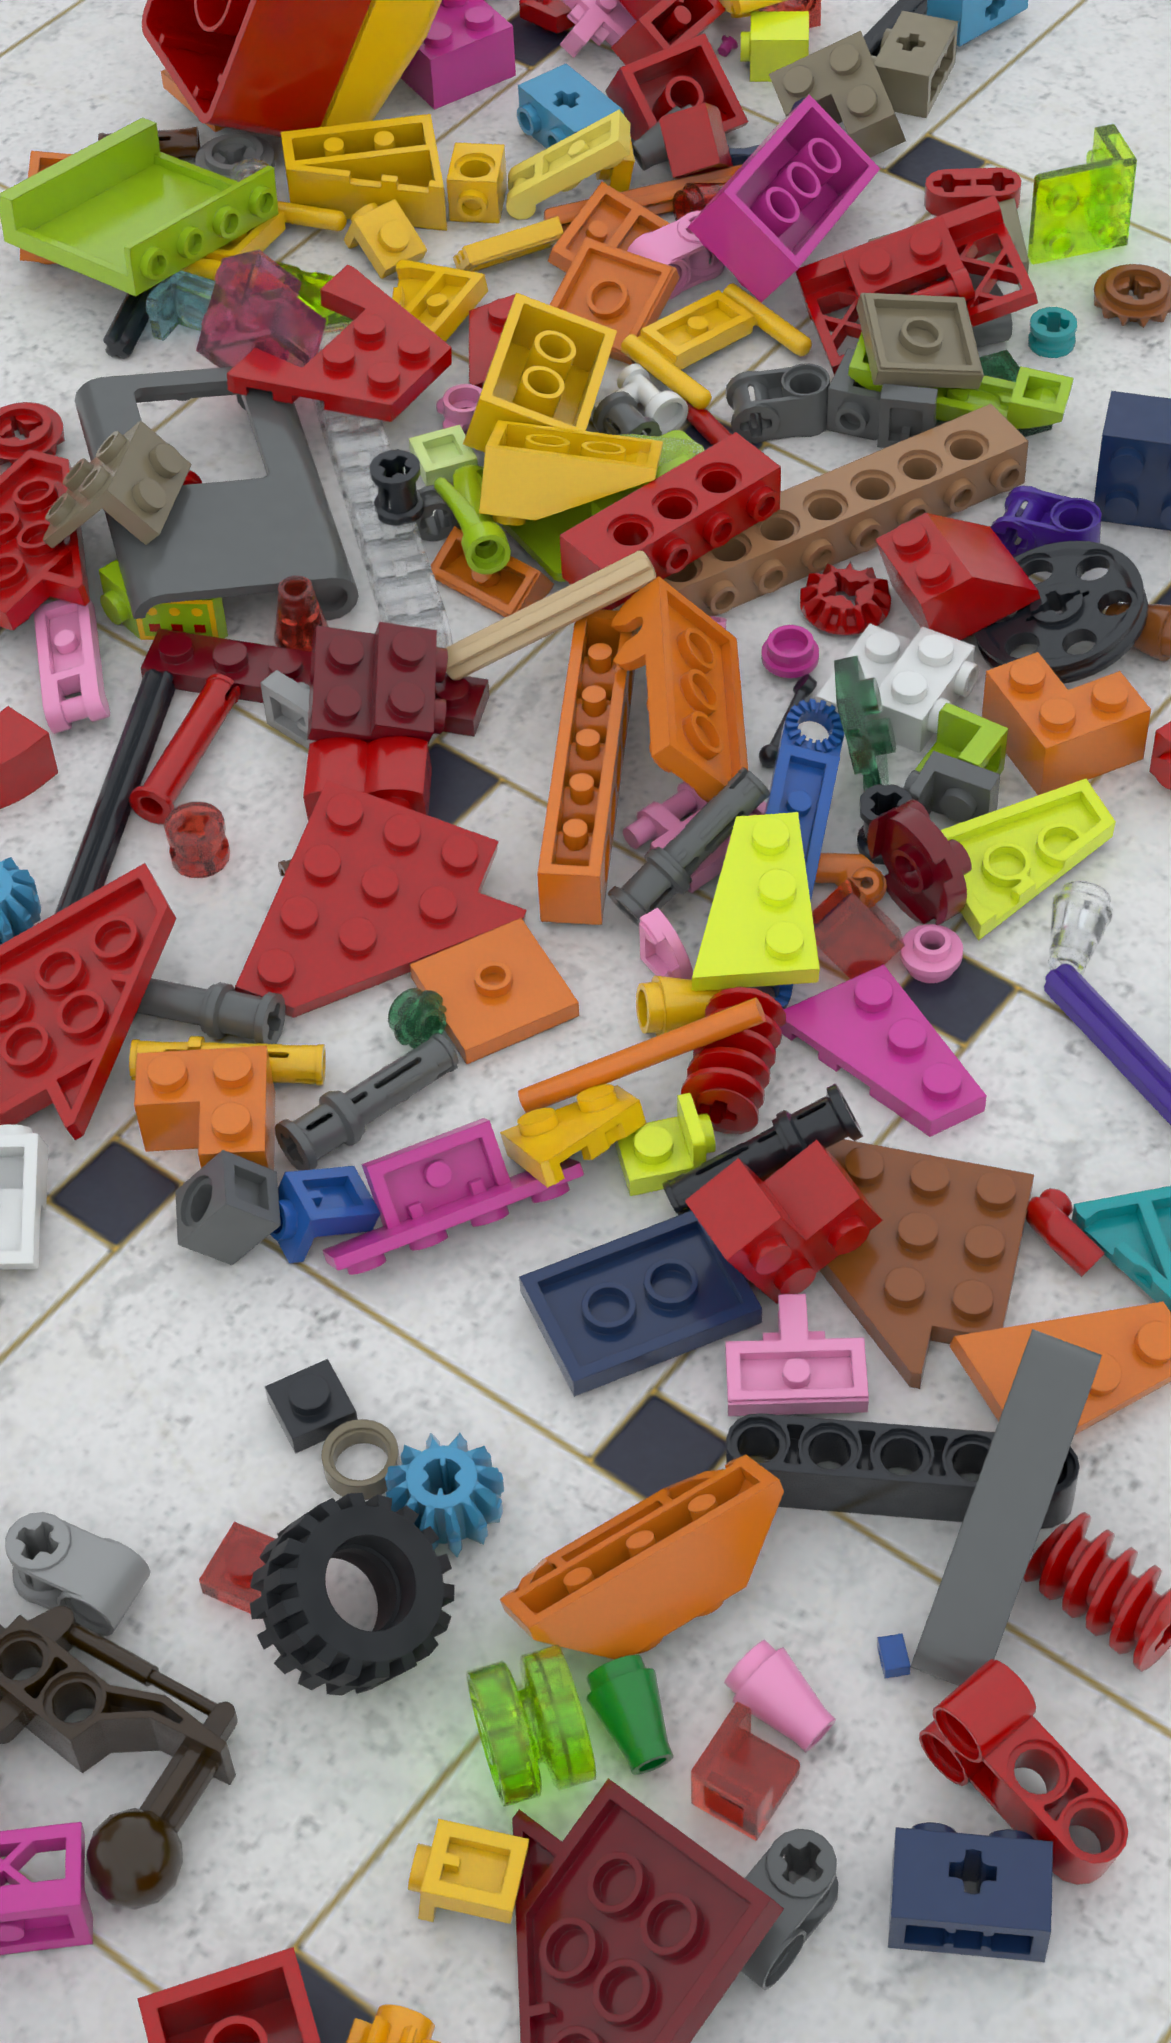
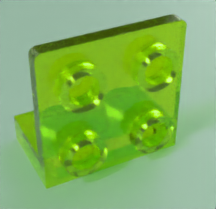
M1115 124L1094 128L1093 148L1087 153L1086 164L1043 172L1034 177L1028 258L1033 265L1128 244L1137 159Z

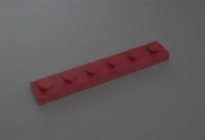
M159 628L140 669L142 678L151 669L158 672L166 670L173 675L172 683L175 685L176 690L195 693L202 691L210 675H226L235 682L225 696L229 695L233 687L239 686L241 690L239 700L264 703L260 683L276 670L297 683L303 682L310 686L312 652ZM446 673L443 683H435V698L446 700V718L442 732L475 737L490 696L488 679L466 676L460 680H452Z

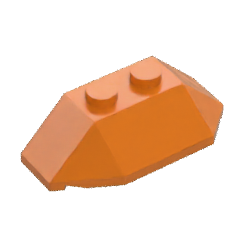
M743 1455L729 1461L725 1465L726 1469L704 1471L665 1487L542 1559L521 1579L517 1588L508 1591L499 1599L503 1609L535 1641L610 1659L649 1651L657 1646L667 1634L696 1617L714 1612L723 1604L724 1600L747 1587L784 1493L780 1479L749 1456Z

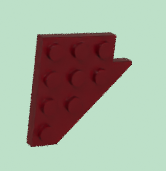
M609 1778L563 1841L559 1840L519 1809L512 1818L513 1835L529 1839L527 1856L515 1904L520 2043H691L781 1915L784 1908Z

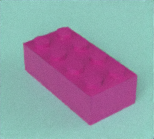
M442 0L426 39L402 74L401 79L435 110L516 76L513 25L484 0Z
M809 94L772 130L691 222L688 228L700 240L702 245L711 251L735 275L739 283L762 303L799 269L880 168Z

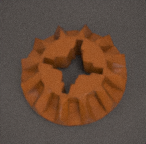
M1126 264L1113 267L1101 274L1096 280L1094 286V305L1102 309L1104 318L1118 317L1122 326L1128 322H1137L1144 328L1149 320L1164 322L1167 313L1171 312V276L1160 269L1141 264ZM1129 290H1132L1138 299H1134L1129 295Z

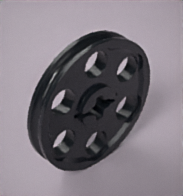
M1089 541L1056 542L1031 549L1014 558L1028 577L1037 572L1052 573L1047 580L1034 584L1039 591L1040 599L1019 609L1012 618L1003 622H995L974 633L979 651L991 668L1020 659L1011 657V652L1021 645L1033 644L1038 646L1033 653L1039 652L1061 682L1065 684L1092 676L1123 657L1136 643L1144 629L1148 616V601L1137 567L1120 551L1107 545ZM1105 568L1108 570L1104 576L1096 580L1087 581L1081 579V576L1091 569ZM1124 602L1130 604V607L1125 612L1111 616L1102 613L1105 608L1114 603ZM1062 610L1063 612L1060 614H1056V612ZM1081 641L1096 643L1086 653L1075 655L1067 653V650L1075 643Z

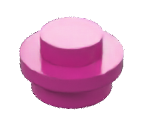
M784 625L774 629L769 634L768 639L762 646L761 659L764 667L770 673L783 678H798L809 674L816 668L819 662V647L807 629L797 625Z

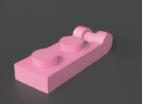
M60 599L40 605L34 611L42 704L50 730L56 734L71 729L72 722L89 717L92 722L110 717L109 704L104 691L95 606L90 599L86 606ZM81 692L80 696L66 700L67 695Z

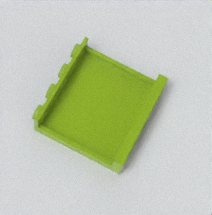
M143 117L0 193V218L4 242L133 296L141 294L279 214L274 167L268 165L239 182L160 152L157 123Z

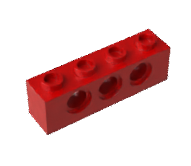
M735 432L560 534L562 578L571 585L637 551H644L649 557L655 569L656 578L659 576L665 579L671 574L680 572L686 565L713 549L725 545L733 537L758 522L767 520L773 513L780 510L781 466ZM636 592L600 610H613L625 603Z

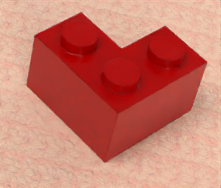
M619 0L637 22L611 49L625 65L701 35L726 9L718 0Z
M815 1140L764 1182L738 1158L685 1200L724 1258L776 1304L779 1303L778 1295L799 1294L814 1281L817 1272L839 1255L850 1253L861 1246L867 1239L870 1230L883 1221L842 1165L818 1140Z

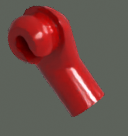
M1046 1189L1041 1193L1040 1197L1031 1198L1027 1207V1222L1044 1242L1082 1277L1105 1252L1068 1217L1073 1211L1070 1198L1059 1189Z

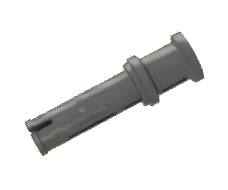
M742 767L728 784L688 822L685 828L663 849L660 847H656L654 850L650 849L644 855L646 863L621 888L614 886L608 892V896L639 927L640 917L656 908L661 909L676 893L685 894L690 889L689 884L692 882L690 876L731 835L736 816H748L770 796L768 788L751 771L748 772L745 767Z
M151 978L136 1013L199 1025L201 1030L211 1038L223 1039L228 1034L253 1039L256 1044H277L284 1026L286 1006L282 994L268 992L263 997L236 992L233 985L219 982L218 984L211 985L208 989Z
M435 1033L427 1041L394 1062L384 1066L381 1070L345 1093L341 1091L326 1092L320 1097L319 1105L293 1122L289 1119H284L276 1124L274 1128L275 1136L284 1155L298 1171L316 1169L318 1165L317 1160L343 1143L350 1146L360 1141L365 1132V1125L401 1102L406 1101L446 1073L456 1070L458 1068L457 1064H459L456 1052L444 1036Z

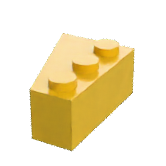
M431 114L281 132L290 203L339 210L344 212L347 219H351L356 211L367 204L376 203L379 207L396 199L413 227L447 231L444 185Z

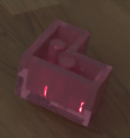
M258 249L222 258L215 275V285L209 306L202 320V330L196 351L219 368L234 367L254 348H258L296 366L303 367L318 353L327 320L298 298L302 282Z

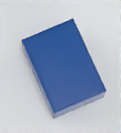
M903 1633L877 1637V1649L884 1679L910 1675L911 1667Z

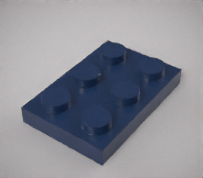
M692 1211L519 1276L520 1292L574 1397L762 1323V1307L746 1278L724 1258Z

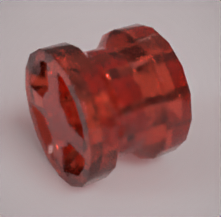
M189 802L178 806L170 812L165 819L164 830L170 845L169 854L173 868L181 875L189 878L213 876L224 869L229 862L230 847L225 836L226 825L222 812L214 805L206 802Z

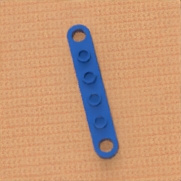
M809 699V702H805V700L799 701L797 706L794 705L790 709L786 717L770 784V796L767 798L764 814L798 812L810 902L845 734V722L842 721L843 716L841 712L837 713L835 711L836 707L833 705L830 707L826 705V701L821 700L819 703L815 702V699ZM807 721L819 723L827 730L829 737L828 739H823L822 742L816 740L815 743H812L813 739L809 738L807 741L805 740V735H800L801 730L798 729V726ZM793 984L770 986L775 993V1000L781 1004L783 1009H786L792 995Z

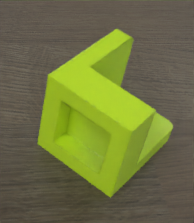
M945 703L938 715L936 743L915 770L920 772L931 753L936 751L1001 774L1005 764L1008 728L953 704Z

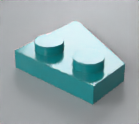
M1171 1186L1074 1204L1072 1221L1105 1252L1104 1255L1145 1293L1156 1303L1164 1302L1171 1312Z

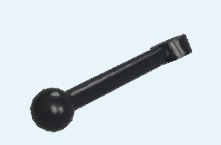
M809 674L801 677L793 687L795 694L770 744L763 746L759 751V760L766 767L775 766L783 725L790 709L794 705L797 706L799 701L805 700L817 686V681Z

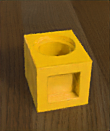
M455 142L446 179L450 221L500 223L507 190L504 144Z

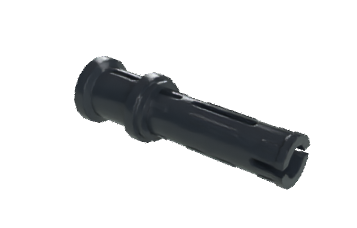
M835 1083L826 1088V1096L792 1114L786 1110L777 1113V1118L772 1120L773 1126L759 1135L711 1158L685 1174L683 1173L664 1182V1191L676 1214L681 1215L691 1211L685 1200L738 1158L761 1179L782 1168L815 1140H818L825 1148H828L847 1137L854 1141L862 1138L861 1128L837 1084Z

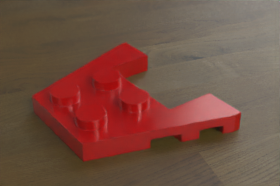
M346 265L320 289L321 306L353 321L303 367L296 366L265 351L254 348L227 372L228 391L235 394L247 396L249 388L271 391L273 401L293 404L299 397L324 401V410L392 422L452 364V347L357 269Z

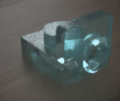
M180 270L161 281L148 295L146 311L150 318L152 335L156 339L164 341L178 324L223 338L233 327L226 284Z

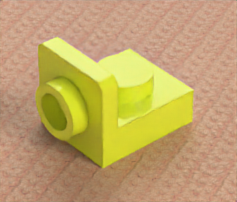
M691 1093L677 1095L676 1117L647 1122V1124L626 1138L615 1142V1148L629 1195L634 1196L663 1190L664 1182L706 1162L707 1153L716 1151L715 1136L710 1117L707 1113L697 1114Z

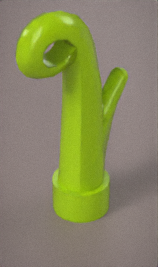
M465 465L455 470L453 486L446 478L440 477L434 481V489L451 509L462 529L461 545L468 566L479 574H493L507 565L510 560L511 549L504 530L494 522L493 515L479 513L484 467Z

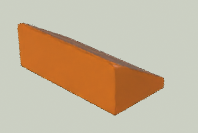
M456 526L453 527L426 572L434 580L503 617H507L543 599L554 586V583L541 571L510 556L507 565L496 573L479 574L473 571L468 566L462 549L463 532Z

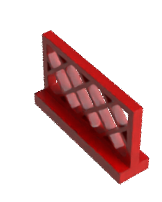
M995 195L940 215L944 218L967 272L984 276L977 289L974 290L975 298L966 301L972 327L1038 303L1036 291L1004 224L1002 211ZM927 221L800 267L795 271L805 307L810 319L813 321L834 375L844 355L839 356L837 350L847 336L859 339L862 332L861 325L856 323L859 319L856 307L858 298L844 266L842 254ZM1001 250L994 263L977 260V258ZM934 280L900 294L909 295L914 293V291L940 283V281ZM998 280L1016 284L1020 288V290L1001 297L989 294ZM850 306L842 319L826 315Z

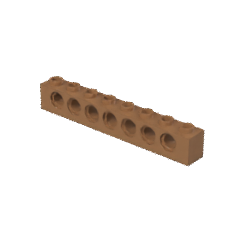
M989 404L781 491L780 510L773 513L767 520L758 522L730 539L725 545L713 549L686 565L680 572L671 574L663 580L708 616L726 613L732 608L809 576V573L821 572L825 569L827 563L833 566L860 553L872 550L877 547L876 538L924 513L947 517L1024 484L1029 441L992 404ZM623 604L616 607L615 609L619 611ZM642 626L636 629V634L640 631Z

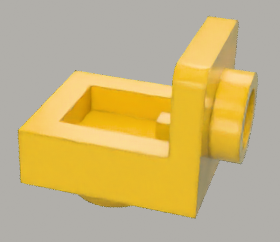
M396 199L379 207L376 203H370L360 208L352 215L350 227L344 238V242L349 249L360 245L381 279L396 272V263L400 259L417 262L422 260L427 252L426 246Z

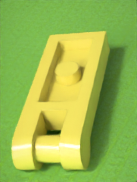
M619 109L512 167L508 173L509 192L506 200L508 214L518 220L528 219L534 215L536 204L560 191L572 190L583 179L602 169L615 167L626 156L630 155L631 124Z

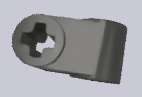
M798 364L788 368L746 371L731 378L726 385L725 394L728 405L734 410L731 419L733 433L737 432L748 442L757 444L767 440L812 437L826 431L828 388L830 386V376L827 370L815 364ZM749 386H752L754 389L755 401H750ZM752 413L755 414L757 428L752 427L750 414Z
M795 1829L783 1833L773 1842L772 1846L745 1877L746 1880L784 1908L781 1915L741 1970L742 1973L763 1990L772 1987L784 1975L799 1954L805 1941L826 1915L832 1911L838 1899L839 1885L836 1877V1855L827 1839L813 1830ZM811 1868L816 1870L817 1880L815 1882L803 1876ZM790 1871L803 1876L795 1884L789 1882Z

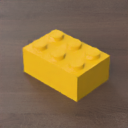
M516 292L463 445L485 453L486 444L498 420L586 431L617 330Z

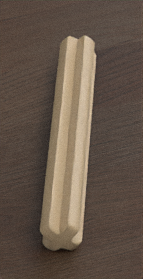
M637 551L446 647L448 650L447 674L452 680H460L640 590L656 578V572L649 557L644 551Z

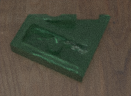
M858 655L834 660L836 704L847 740L854 774L862 773L863 791L878 784L889 785L887 754L896 752V742L890 718L880 719L878 713H882V701L877 680L875 677L865 678Z

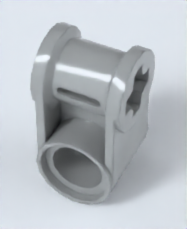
M38 1512L19 1518L9 1528L5 1538V1550L8 1559L13 1565V1583L18 1594L28 1602L38 1604L48 1610L57 1606L70 1608L77 1623L101 1636L113 1634L150 1576L148 1564L128 1546L109 1538H101L61 1520L53 1514Z

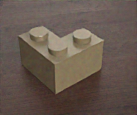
M861 30L769 74L786 117L789 115L795 102L804 97L806 98L810 94L837 124L844 123L848 135L870 158L906 141Z

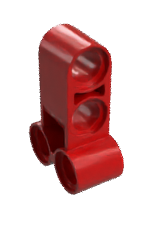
M990 1659L933 1708L932 1715L934 1720L919 1733L921 1746L929 1760L947 1779L960 1786L970 1782L1013 1830L1026 1832L1034 1840L1053 1841L1052 1872L1063 1881L1076 1885L1092 1883L1106 1872L1126 1846L1129 1832L1126 1818L1113 1800L1033 1716L1036 1713V1704L1031 1692L1020 1677L1002 1662ZM1028 1768L1035 1771L1045 1782L1047 1793L1034 1794L1026 1791L1018 1783L1014 1769ZM1078 1825L1093 1832L1099 1840L1101 1853L1090 1854L1078 1848L1070 1837L1069 1826Z

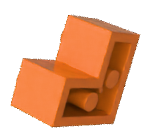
M1039 652L986 671L982 717L1008 728L1006 754L1037 795L1083 779L1095 778L1144 759L1151 708L1121 671L1069 690Z
M267 1046L137 1053L134 1107L146 1152L198 1149L202 1168L218 1153L225 1150L274 1170L276 1092Z

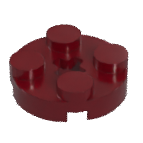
M914 799L892 808L872 820L867 833L869 853L872 860L882 855L884 864L889 872L884 876L887 884L886 891L898 907L911 919L921 924H926L935 919V924L940 925L959 914L964 909L967 900V887L964 875L972 869L970 857L962 844L953 839L948 841L941 830L931 821L925 807Z

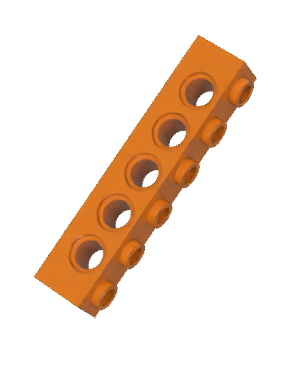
M598 610L576 621L574 624L537 871L541 922L602 925L635 676V670L626 671L613 660L625 642L636 635V630L632 632H618L612 627V621L618 610Z

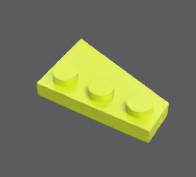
M1087 779L941 830L948 841L953 839L962 844L970 857L972 869L964 875L967 887V900L961 914L978 941L1113 837L1116 821Z
M798 812L736 816L692 975L691 991L819 982L820 967Z

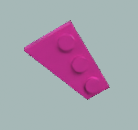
M884 964L784 1009L786 1024L780 1027L782 1035L791 1041L796 1037L800 1038L818 1051V1060L836 1072L843 1068L870 1087V1096L929 1137L985 1111L987 1095Z

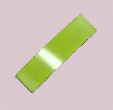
M861 332L849 365L848 376L866 389L881 392L882 385L873 384ZM1020 366L1016 382L984 376L979 389L923 388L938 389L937 420L948 422L992 404L1016 429L1062 422L1074 378Z

